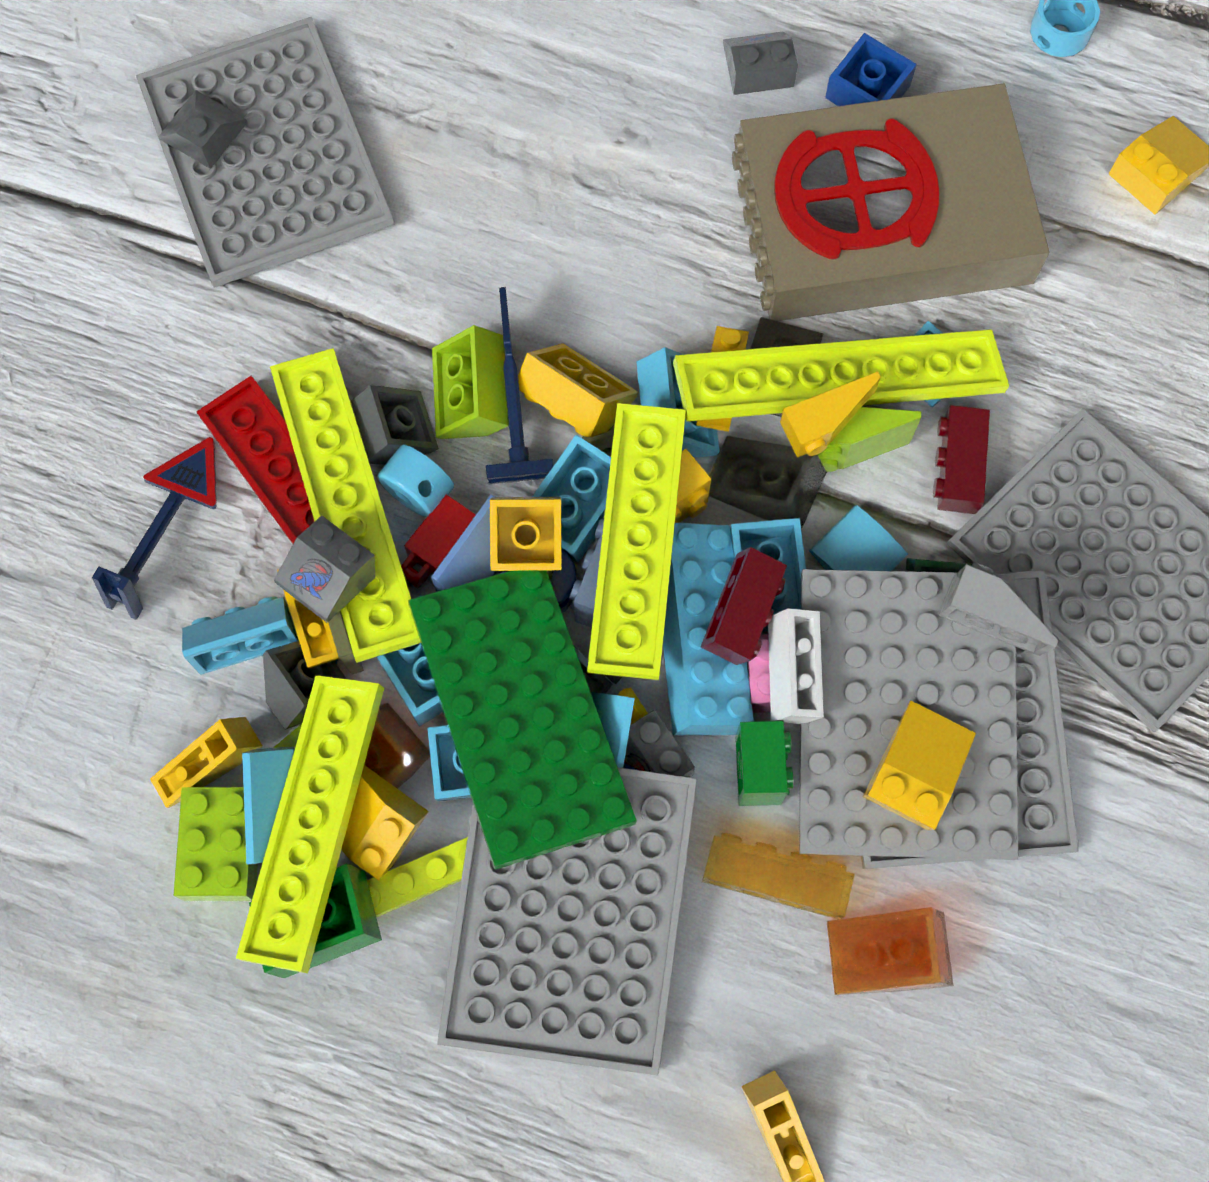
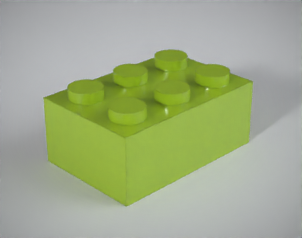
M182 787L173 896L183 901H252L257 884L258 863L246 864L244 787Z

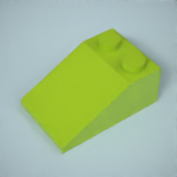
M861 407L823 452L810 456L809 467H818L821 471L833 472L908 445L921 420L922 412Z

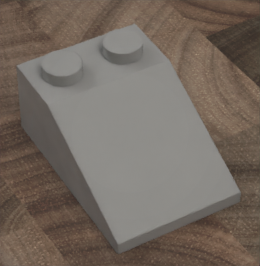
M973 563L972 566L965 565L953 577L938 616L1038 656L1057 646L1059 640L1002 578L992 575L994 571L989 567Z

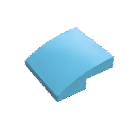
M855 505L809 550L825 570L892 571L908 555L903 547L858 505Z
M591 692L618 768H623L635 698Z

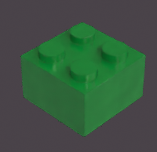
M784 721L740 722L735 736L739 806L781 805L786 795L790 794V789H793L794 783L793 768L786 767L788 753H791L790 731L784 732Z

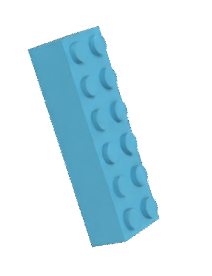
M675 523L663 636L672 735H736L740 722H754L747 662L735 665L701 648L734 562L730 525Z

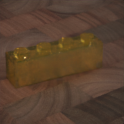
M722 833L721 837L714 835L702 878L703 883L837 920L845 917L855 876L854 873L846 872L847 866L831 861H826L825 865L811 862V856L800 854L799 852H791L790 856L776 852L777 847L762 842H756V846L742 843L741 837L730 833Z

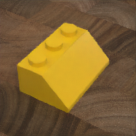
M564 343L528 352L518 375L519 391L524 393V397L527 400L539 403L548 409L553 417L566 421L575 427V431L578 434L590 438L608 432L615 424L617 403L632 404L639 393Z

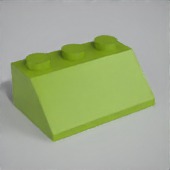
M473 325L433 347L436 438L485 437L508 427L503 335Z

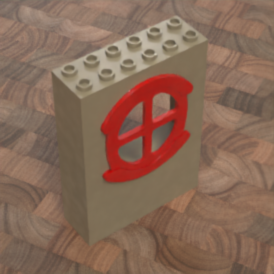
M1005 83L740 120L739 133L734 134L735 151L732 152V164L734 171L739 170L741 179L737 180L738 194L740 198H745L746 206L743 207L745 226L750 225L752 234L749 235V247L751 254L756 253L758 263H755V277L757 282H762L764 291L760 293L761 306L763 311H768L770 322L1034 284L1050 253ZM856 147H869L883 151L894 157L904 166L906 175L874 181H863L859 175L854 149ZM829 151H840L848 183L811 190L804 189L801 185V178L808 166L818 157ZM901 189L909 190L912 194V201L907 211L893 224L880 230L874 229L870 223L865 196ZM848 197L853 201L859 231L856 233H844L830 229L815 220L808 213L806 205L810 202Z

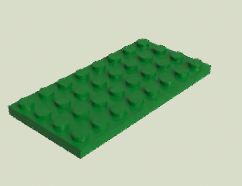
M546 570L508 571L408 600L411 615L495 870L636 825L635 814Z

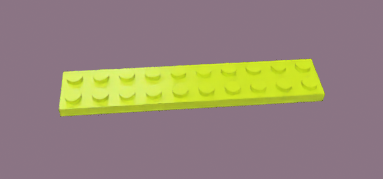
M992 329L675 355L673 361L683 410H686V422L782 413L784 408L877 371L881 378L876 392L863 406L1005 393L1009 388L1008 379Z
M334 348L270 366L314 521L320 516L325 517L375 555V579L341 609L356 663L421 643L408 605V600L411 599Z

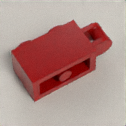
M447 494L404 545L408 557L401 567L408 582L416 588H419L431 573L434 574L476 516ZM416 563L422 566L419 572L413 569Z

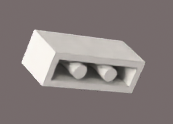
M785 609L774 614L768 624L771 721H784V723L792 724L808 723L824 718L820 611Z

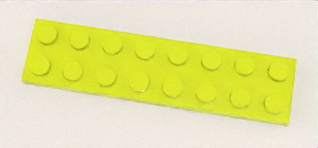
M617 403L587 673L659 680L686 410Z
M315 676L236 959L308 974L385 689L379 683Z

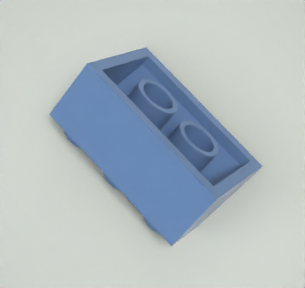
M493 495L489 496L431 576L436 592L508 572L491 571L490 499L494 497Z

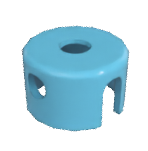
M1039 0L1030 28L1033 42L1040 50L1051 56L1067 57L1082 51L1090 41L1099 21L1100 8L1097 0H1047L1045 5V0ZM1076 3H1081L1084 6L1085 13L1077 8ZM1054 26H1064L1068 32L1060 31Z
M401 445L378 473L380 484L390 495L405 507L423 517H427L432 513L446 494L449 495L454 488L451 478L436 463L407 445Z

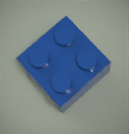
M864 33L830 75L825 99L837 106L902 98L911 86L917 64Z

